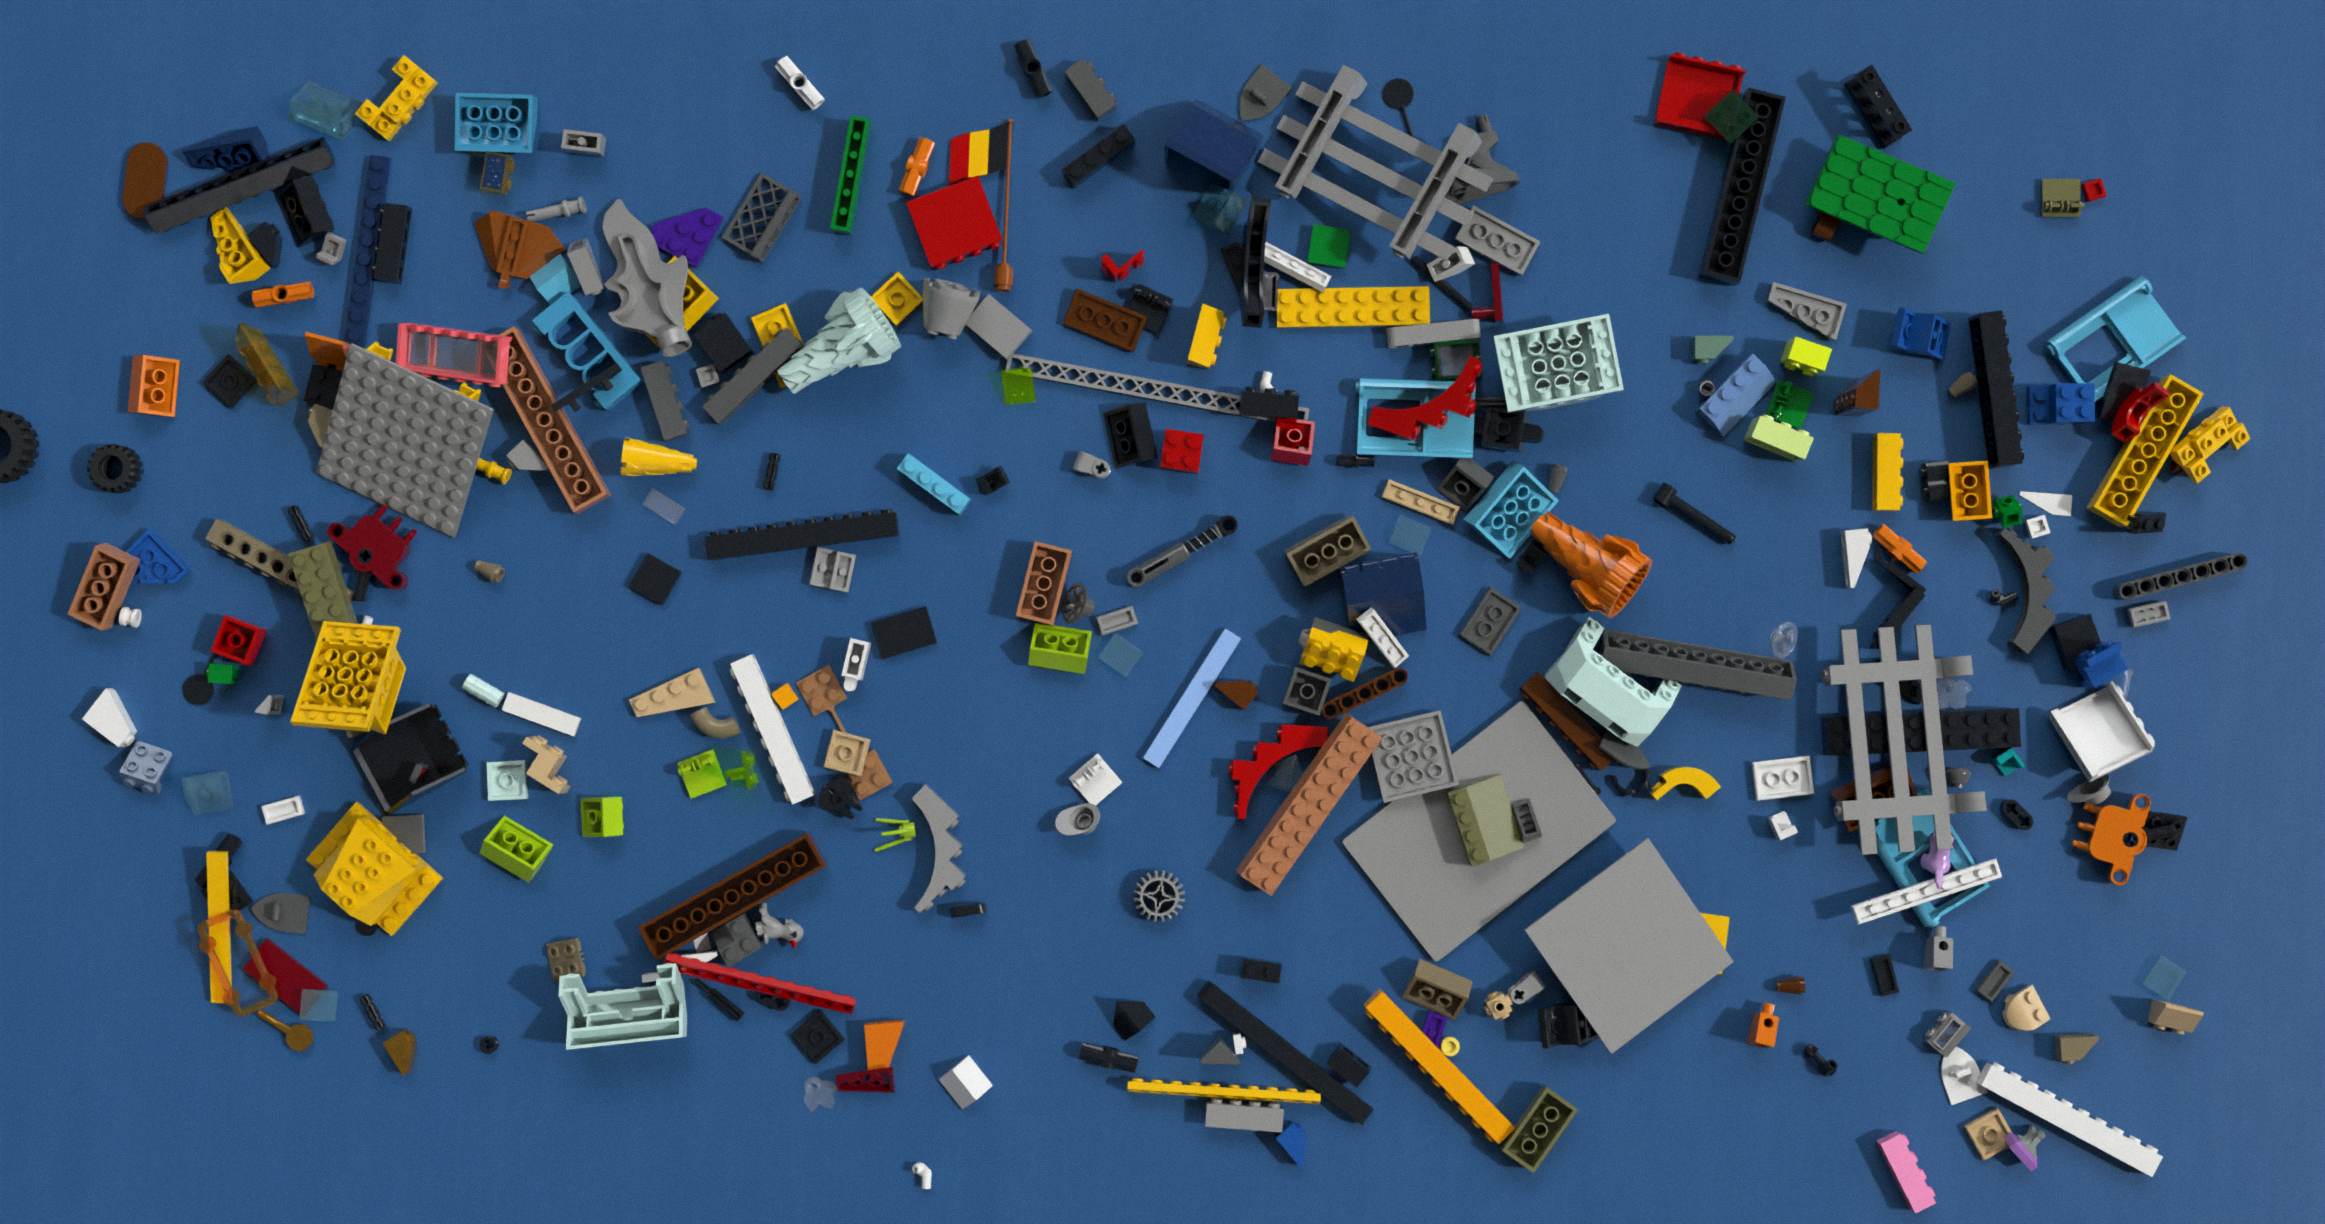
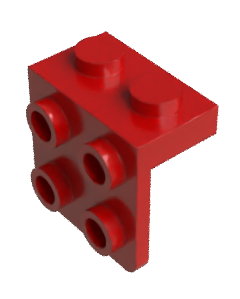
M1141 250L1120 268L1105 254L1101 258L1100 269L1106 277L1111 276L1115 282L1117 280L1123 281L1129 276V271L1133 267L1137 269L1144 263L1145 252Z

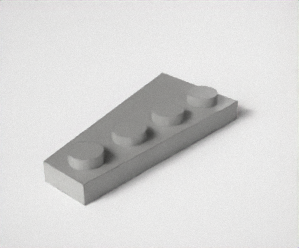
M1775 282L1771 284L1767 297V302L1829 339L1836 341L1846 309V303Z

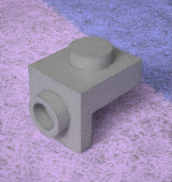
M327 233L322 251L317 253L316 258L322 260L327 265L336 264L342 259L347 240L333 233Z

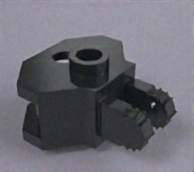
M848 775L835 776L819 793L818 806L823 810L836 809L852 820L855 816L845 805L849 802L856 810L861 811L863 809L862 805L853 797V780Z

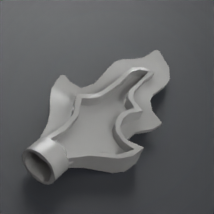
M617 199L605 213L602 227L605 238L617 260V269L614 275L604 285L608 290L618 293L622 302L616 311L608 314L615 323L630 332L648 334L655 337L665 357L682 354L692 345L689 335L684 328L683 296L688 274L687 258L682 255L669 264L661 261L652 233L628 211L621 199Z

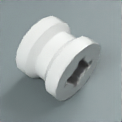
M123 607L119 614V624L122 626L131 625V627L137 628L142 618L141 610H130L129 607Z

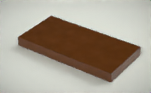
M1076 288L1063 324L1134 352L1148 316Z

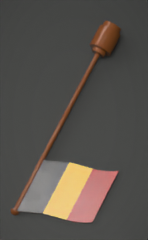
M1008 119L1005 124L992 129L957 136L951 139L949 185L977 175L979 177L1006 169L1002 263L994 267L995 291L1010 292L1011 287H1013L1014 268L1006 263L1012 124L1014 123L1012 119Z

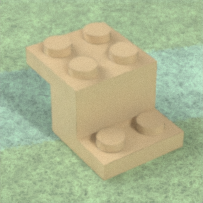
M540 735L526 737L522 744L538 753L526 774L557 794L567 793L571 787L567 784L568 781L559 775L555 776L567 758L563 754L564 751L555 745L554 747L548 745V740Z

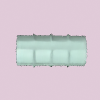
M472 674L467 677L462 686V689L495 708L501 703L505 695L502 691Z

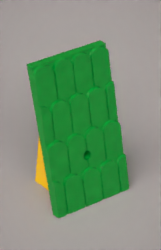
M1836 135L1804 205L1917 253L1924 254L1956 183L1905 161L1898 160L1874 148L1867 147L1852 139Z

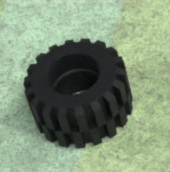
M117 444L103 445L104 448H97V453L93 452L91 454L93 459L88 460L90 467L87 468V472H91L89 479L94 480L93 484L103 491L112 493L131 491L130 487L135 488L137 486L136 481H141L142 478L139 476L144 471L140 469L143 466V462L138 461L140 456L134 454L135 451L133 449ZM119 458L123 465V471L117 479L113 480L109 476L108 466L112 460Z

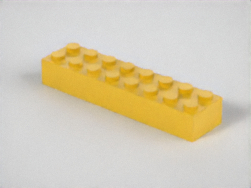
M2171 374L2163 376L2158 383L2169 391V397L2153 407L2145 415L2140 425V434L2122 445L2087 506L2088 510L2119 528L2128 526L2130 522L2127 520L2128 515L2135 514L2204 394Z

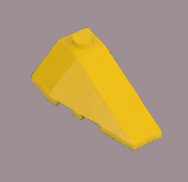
M227 207L210 217L213 235L218 246L216 251L221 262L219 267L228 283L234 284L256 280L271 269L266 259L247 236L248 234Z

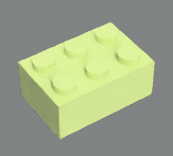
M1765 414L1752 419L1744 441L1794 462L1806 459L1814 439L1809 436V432L1801 429L1798 431L1791 429L1792 425L1785 422L1779 424L1773 421V417Z

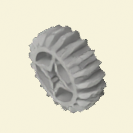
M1154 870V877H1151V874L1148 872V880L1144 877L1140 878L1143 885L1136 883L1140 891L1134 890L1133 892L1139 895V897L1133 898L1134 902L1140 901V904L1136 905V909L1142 907L1143 910H1141L1140 914L1143 915L1147 912V920L1153 915V922L1157 921V916H1161V922H1164L1165 915L1171 920L1170 913L1172 912L1177 916L1178 912L1175 908H1183L1178 902H1185L1184 898H1179V895L1185 894V891H1178L1179 888L1183 887L1182 883L1176 885L1178 877H1175L1172 881V873L1165 877V870H1162L1161 876H1158L1157 870ZM1159 880L1156 890L1144 891L1148 884ZM1164 882L1169 883L1173 887L1175 896L1164 891ZM1161 886L1162 895L1165 897L1164 899L1161 898L1157 906V898L1154 897V894H1157ZM1143 896L1154 901V911L1146 906ZM1163 902H1174L1169 909L1159 912Z

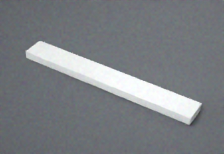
M1994 858L1943 875V883L1940 889L1937 888L1935 878L1851 905L1850 907L1855 922L1859 925L2001 878L2002 875L1997 859Z

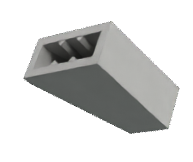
M588 238L570 243L567 254L584 294H591L593 296L601 293V290L604 288V282Z

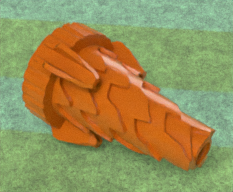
M1549 511L1541 515L1531 526V535L1544 545L1543 549L1549 552L1560 565L1568 570L1567 573L1576 579L1571 582L1570 586L1585 608L1589 611H1600L1608 618L1617 615L1627 605L1642 585L1652 566V559L1640 552L1636 542L1607 534L1599 540L1586 530L1583 532L1572 525H1567Z

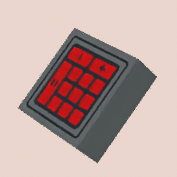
M417 763L409 781L415 784L421 783L428 765Z

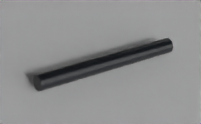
M1415 255L1411 262L1433 280L1427 265ZM1444 279L1435 282L1465 309L1469 310L1473 306Z

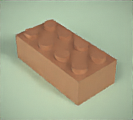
M1037 541L1034 542L1016 616L1054 626L1073 553L1072 550Z
M108 543L95 545L68 615L101 631L112 628L140 559Z

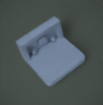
M141 741L136 742L119 771L122 783L130 788H139L148 794L154 793L159 795L162 790L160 778L172 759V753Z

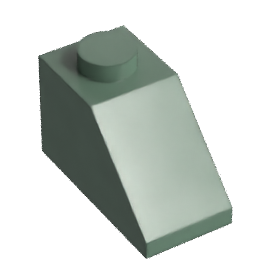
M1734 336L1692 337V361H1697V364H1709V361L1715 359L1734 340Z

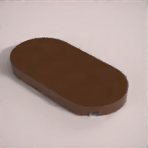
M150 142L140 143L130 151L128 156L123 205L129 214L139 219H146L144 216V206L164 199L168 158L164 151L156 144Z

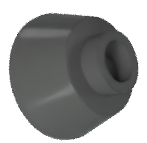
M1946 768L1945 770L1946 781L1951 783V787L1963 788V784L1968 783L1971 775L1970 770L1966 768Z

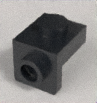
M1002 466L976 478L978 488L984 495L994 493L1010 483Z
M1532 540L1519 556L1516 564L1523 572L1532 574L1546 556L1547 551Z

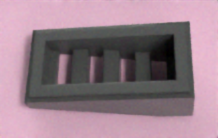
M1530 798L1511 804L1523 843L1541 838L1542 833ZM1528 806V810L1522 812H1518L1517 810ZM1530 814L1531 816L1522 820L1520 819V817L1524 815ZM1533 822V825L1523 827V824ZM1535 829L1534 833L1526 835L1525 832Z

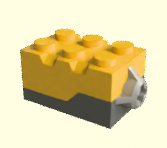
M1314 617L1311 628L1303 629L1298 640V644L1303 649L1299 664L1311 668L1316 665L1321 667L1323 672L1331 674L1334 671L1340 673L1341 678L1354 682L1365 655L1369 635Z

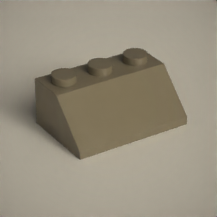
M1419 959L1412 971L1402 998L1455 1020L1469 998L1473 981Z

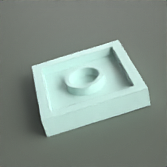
M527 760L486 762L488 801L528 799Z

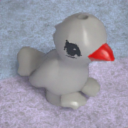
M762 903L759 909L762 921L755 923L758 938L763 937L765 944H768L769 939L784 938L794 949L797 942L803 937L804 932L801 925L792 919L789 921L785 919L786 924L780 923L776 918L769 915L767 903Z

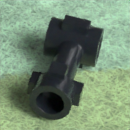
M1810 1043L1803 1050L1808 1058L1812 1057L1820 1065L1819 1072L1822 1076L1833 1075L1837 1071V1063L1832 1059L1826 1061L1817 1052L1818 1048Z

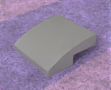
M816 547L809 585L849 592L856 555Z

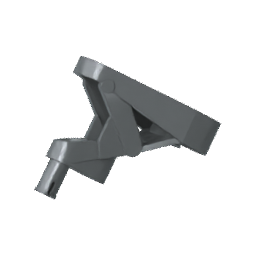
M1484 114V117L1480 115L1476 118L1481 130L1478 136L1482 143L1473 156L1467 157L1464 164L1492 177L1493 181L1485 193L1455 178L1445 198L1458 205L1510 190L1520 184L1516 171H1511L1491 158L1489 150L1499 141L1497 132L1492 130L1488 114Z

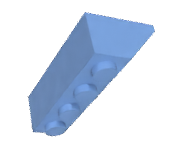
M1751 354L1695 411L1724 437L1773 387L1776 381L1767 366L1754 354Z

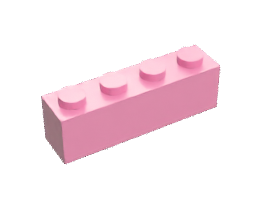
M1894 1131L1876 1140L1909 1209L1916 1214L1936 1204L1933 1198L1935 1193L1930 1186H1927L1925 1182L1927 1179L1926 1175L1916 1164L1918 1162L1916 1155L1913 1151H1909L1907 1147L1909 1141L1906 1136Z

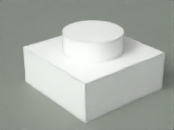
M2045 515L2024 521L2030 539L2050 533Z
M1240 1032L1233 1033L1235 1053L1243 1054V1048H1246L1245 1036L1241 1037Z

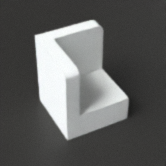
M1785 811L1767 818L1777 840H1782L1798 833L1795 825H1791Z

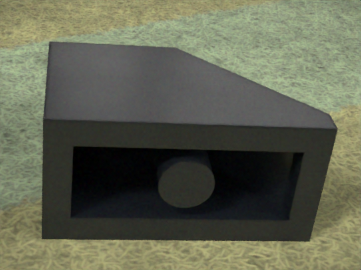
M264 221L247 236L271 266L277 268L280 264L283 239L279 235L280 230L274 223L269 224Z

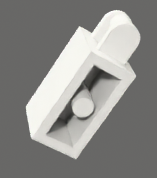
M850 638L841 675L845 676L844 689L847 691H854L858 680H863L871 647L870 642Z

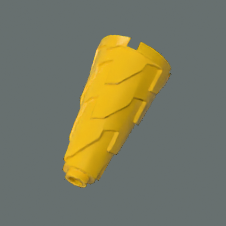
M625 437L621 463L623 467H621V476L692 473V470H696L697 458H694V455L682 453L661 445Z

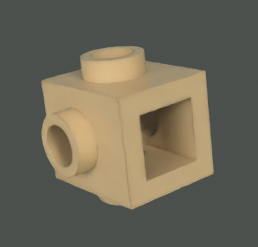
M1501 991L1490 993L1487 995V999L1484 1000L1486 1013L1489 1017L1493 1016L1495 1020L1498 1018L1503 1020L1510 1015L1509 1012L1513 1011L1510 1007L1513 1004L1508 994L1504 995ZM1501 1003L1503 1007L1497 1010L1496 1005Z

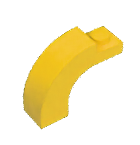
M1675 767L1659 775L1663 782L1659 781L1651 787L1652 791L1649 794L1654 800H1658L1674 786L1688 784L1703 799H1707L1721 786L1712 776L1700 769Z

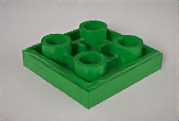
M1313 224L1307 263L1345 269L1351 230Z

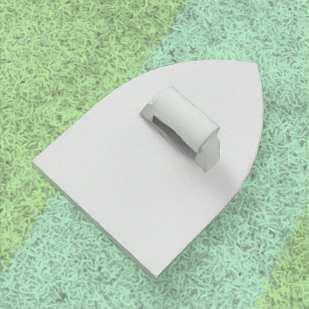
M1955 1047L1948 1057L1943 1056L1941 1064L1942 1081L1951 1105L1988 1093L1985 1087L1976 1083L1981 1074L1976 1062L1967 1052L1958 1047Z

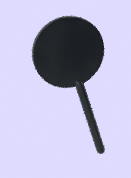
M1396 78L1385 85L1383 98L1390 107L1402 110L1409 136L1414 138L1405 107L1413 99V88L1408 81Z
M213 652L209 663L214 662L216 653ZM206 669L203 675L196 674L190 676L183 685L185 699L194 705L207 703L214 693L213 683H208L206 678Z

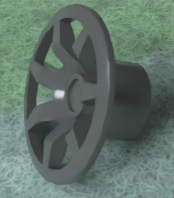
M1076 583L1071 586L1063 601V619L1069 624L1077 622L1082 616L1089 617L1095 607L1094 600L1088 597L1087 589L1082 583ZM1067 599L1071 602L1070 605H1066Z

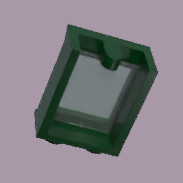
M1480 339L1434 342L1433 347H1430V358L1434 359L1435 365L1431 366L1432 378H1435L1436 381H1456L1464 370L1470 356L1481 361ZM1480 372L1476 379H1482L1483 373Z

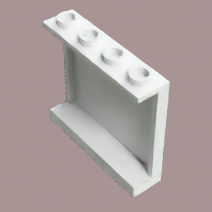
M2113 681L2110 682L2109 686L2061 710L2058 708L2052 710L2048 717L2089 782L2152 752L2155 747L2153 737L2146 733L2142 720L2135 716L2131 703L2126 702L2121 688L2115 685Z

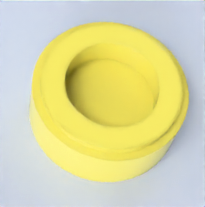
M1447 1036L1441 1040L1440 1049L1444 1055L1454 1056L1458 1053L1460 1045L1454 1037Z

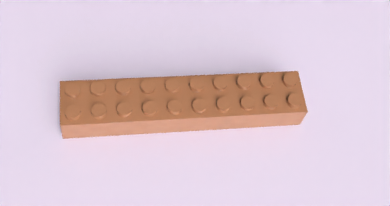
M513 326L499 334L512 337L509 344L508 383L502 385L573 513L580 514L612 496L564 408L562 407L555 412L551 407L559 399L520 329ZM486 343L485 354L496 372L498 344Z
M1346 712L1236 870L1240 876L1272 896L1379 744L1382 737Z

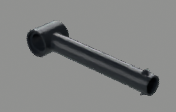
M1663 482L1652 498L1665 508L1669 505L1729 545L1736 538L1735 534L1676 496L1678 491L1667 483Z

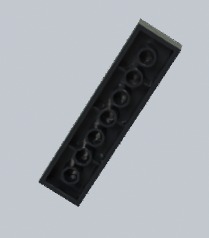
M2002 310L1978 313L1968 318L1976 380L1978 381L1977 388L1988 469L2010 467L2023 463L2024 451L2020 446L2022 433L2018 429L2017 423L2019 421V413L2015 408L2017 396L2012 386L2014 375L2010 371L2012 358L2007 348L2009 337L2005 333L2006 316L2003 315Z

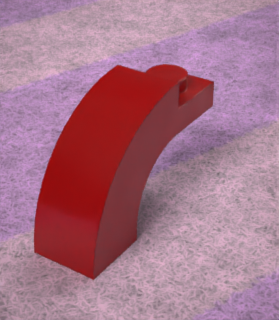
M2153 382L2145 389L2138 387L2127 397L2117 411L2113 420L2111 434L2124 443L2140 434V425L2145 415L2153 407L2168 398L2169 391L2156 382Z

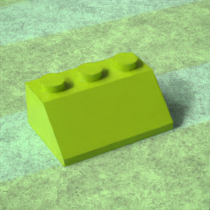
M1035 622L1028 665L1085 674L1092 631Z
M503 816L484 839L479 854L529 883L541 868L553 844L508 817Z

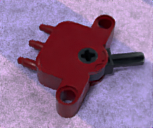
M386 504L379 507L372 516L362 517L352 529L345 524L332 523L327 530L328 536L346 552H350L349 558L355 568L354 574H359L354 596L356 601H366L370 576H376L391 589L402 590L408 585L407 576L398 567L410 552L409 543L415 537L417 530L413 528L404 538L395 531L403 520L400 516L394 519L389 526L380 519L388 509ZM338 527H341L342 534L337 537L335 531ZM369 554L371 555V558L367 559L365 558V555ZM396 576H399L401 580L398 586L394 585V578Z

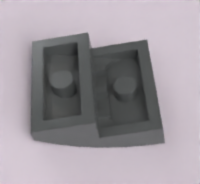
M424 814L382 817V825L397 838L396 841L399 844L405 845L411 851V854L426 853Z

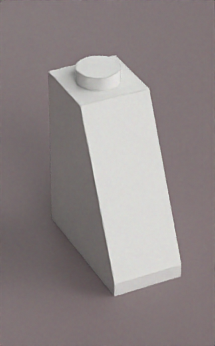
M105 688L82 719L117 747L129 746L134 741V735L137 730L116 690Z

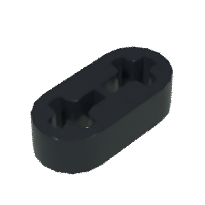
M2011 799L2002 801L2000 804L2001 813L2016 828L2029 830L2033 826L2032 816L2018 802ZM2007 804H2013L2012 809L2016 812L2015 814L2011 811H2006L2008 809ZM2018 816H2020L2021 818H2027V825H2020L2021 820L2018 818Z
M985 902L949 908L951 918L987 912Z
M755 992V996L760 1002L777 1011H784L790 1006L791 1001L789 999L784 1000L786 1006L782 1005L779 1007V1002L774 1000V997L777 999H781V997L772 995V998L769 996L762 998V993Z

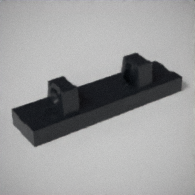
M617 363L552 404L551 407L556 412L569 404L574 412L581 409V406L576 398L578 399L579 396L602 383L606 391H609L614 387L609 378L621 370Z

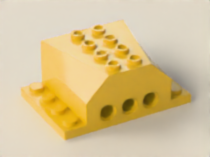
M323 621L290 721L293 726L366 732L373 730L386 735L406 671V666L396 649L401 632L400 628Z
M356 802L306 860L317 869L313 875L321 890L350 916L370 926L378 924L390 936H393L444 878L420 856L411 854V851L405 845L399 844L396 841L397 838L382 825V822L363 805Z

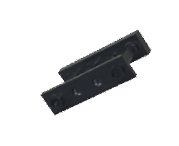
M1873 65L1855 74V78L1844 84L1884 149L1912 131V128Z

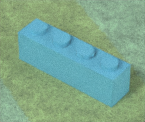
M909 453L897 467L899 471L959 515L962 514L971 502L970 498Z

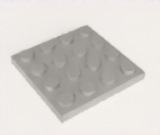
M1441 710L1369 727L1382 737L1372 752V757L1384 803L1459 786Z

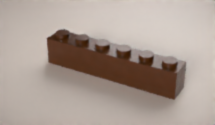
M1535 672L1519 687L1522 690L1521 695L1527 701L1531 699L1536 704L1534 708L1541 715L1544 713L1549 718L1547 722L1554 729L1558 727L1562 731L1560 735L1568 743L1571 741L1576 746L1574 750L1581 757L1585 755L1589 759L1587 763L1592 769L1603 771L1614 760L1612 756L1599 748L1602 737L1539 672Z

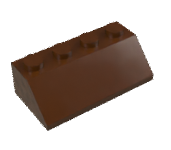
M1876 370L1857 378L1841 392L1837 399L1834 400L1836 415L1860 417L1878 410L1881 370Z
M1890 765L1871 773L1872 799L1893 798ZM1907 768L1910 797L1918 796ZM1854 781L1829 791L1834 807L1836 802L1856 800ZM1858 820L1842 821L1848 832L1858 829Z

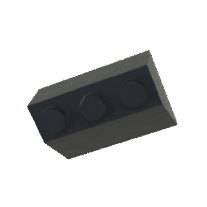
M313 176L293 179L276 195L298 247L319 240L334 230L333 221L329 217L326 204L322 200L318 185L315 183Z
M1146 403L1129 404L1103 413L1116 469L1158 459Z

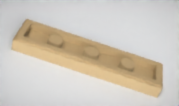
M1388 479L1381 498L1450 525L1454 524L1460 508Z

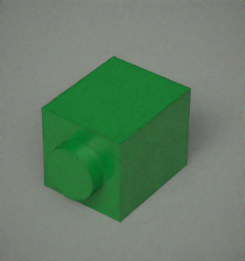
M209 663V667L206 669L208 683L237 684L238 665Z

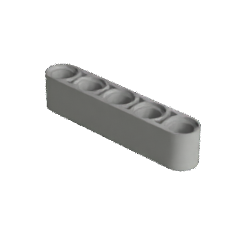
M1479 319L1386 329L1388 348L1431 345L1434 342L1481 339Z

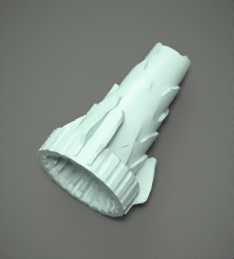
M859 288L853 293H841L825 315V319L830 323L818 330V335L806 342L803 349L791 356L792 360L777 370L793 394H796L812 382H816L830 374L834 376L847 366L851 368L857 364L859 367L887 362L891 359V354L901 348L899 339L890 322L863 288Z

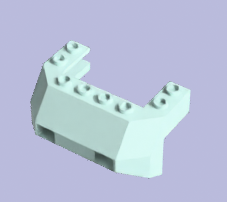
M1588 617L1577 629L1565 652L1545 672V679L1562 696L1621 740L1638 747L1669 711L1682 685L1676 680H1662L1661 684L1657 683L1651 693L1593 650L1604 627Z
M676 963L657 965L656 969L660 979H656V985L652 987H634L633 989H615L613 991L587 993L579 974L570 973L560 976L559 998L568 1016L566 1050L687 1037L684 982Z

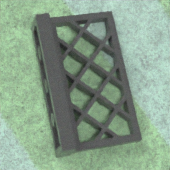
M761 173L722 238L763 263L802 197L792 189L790 190ZM765 179L770 183L771 189L761 192L760 185ZM780 190L787 192L784 199L777 201L775 192ZM772 193L774 202L764 204L762 195ZM759 197L761 206L751 208L750 202L752 198ZM775 206V214L767 217L765 208ZM762 209L764 218L754 221L752 212ZM749 213L751 222L741 224V216ZM765 222L766 228L764 232L757 233L755 224ZM752 226L754 235L744 237L742 228ZM739 229L741 238L736 240L729 238L732 231ZM755 238L756 245L751 251L746 247L745 241Z

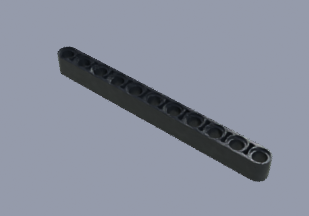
M1208 980L1198 993L1197 997L1359 1124L1363 1125L1374 1111L1371 1106L1211 981Z

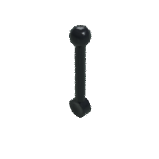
M1574 762L1573 765L1592 787L1594 792L1599 795L1601 789L1593 784L1581 769L1580 763Z

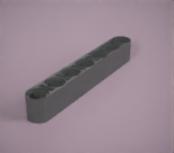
M2242 553L2227 554L2119 583L2114 587L2113 595L2118 600L2138 598L2242 570L2247 566L2248 559ZM2234 557L2238 559L2237 566L2233 564ZM2216 562L2220 565L2219 571H2216L2214 568ZM2197 567L2201 569L2200 576L2196 574ZM2179 572L2183 575L2182 581H2179L2177 578ZM2160 577L2164 578L2165 583L2163 586L2159 584ZM2142 582L2146 584L2145 591H2142L2140 588ZM2123 587H2126L2128 590L2126 596L2122 594Z

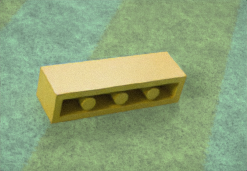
M1876 433L1873 435L1872 511H1899L1903 505V497L1900 496V488L1903 486V477L1900 476V469L1903 468V458L1900 457L1901 450L1903 449L1901 433Z

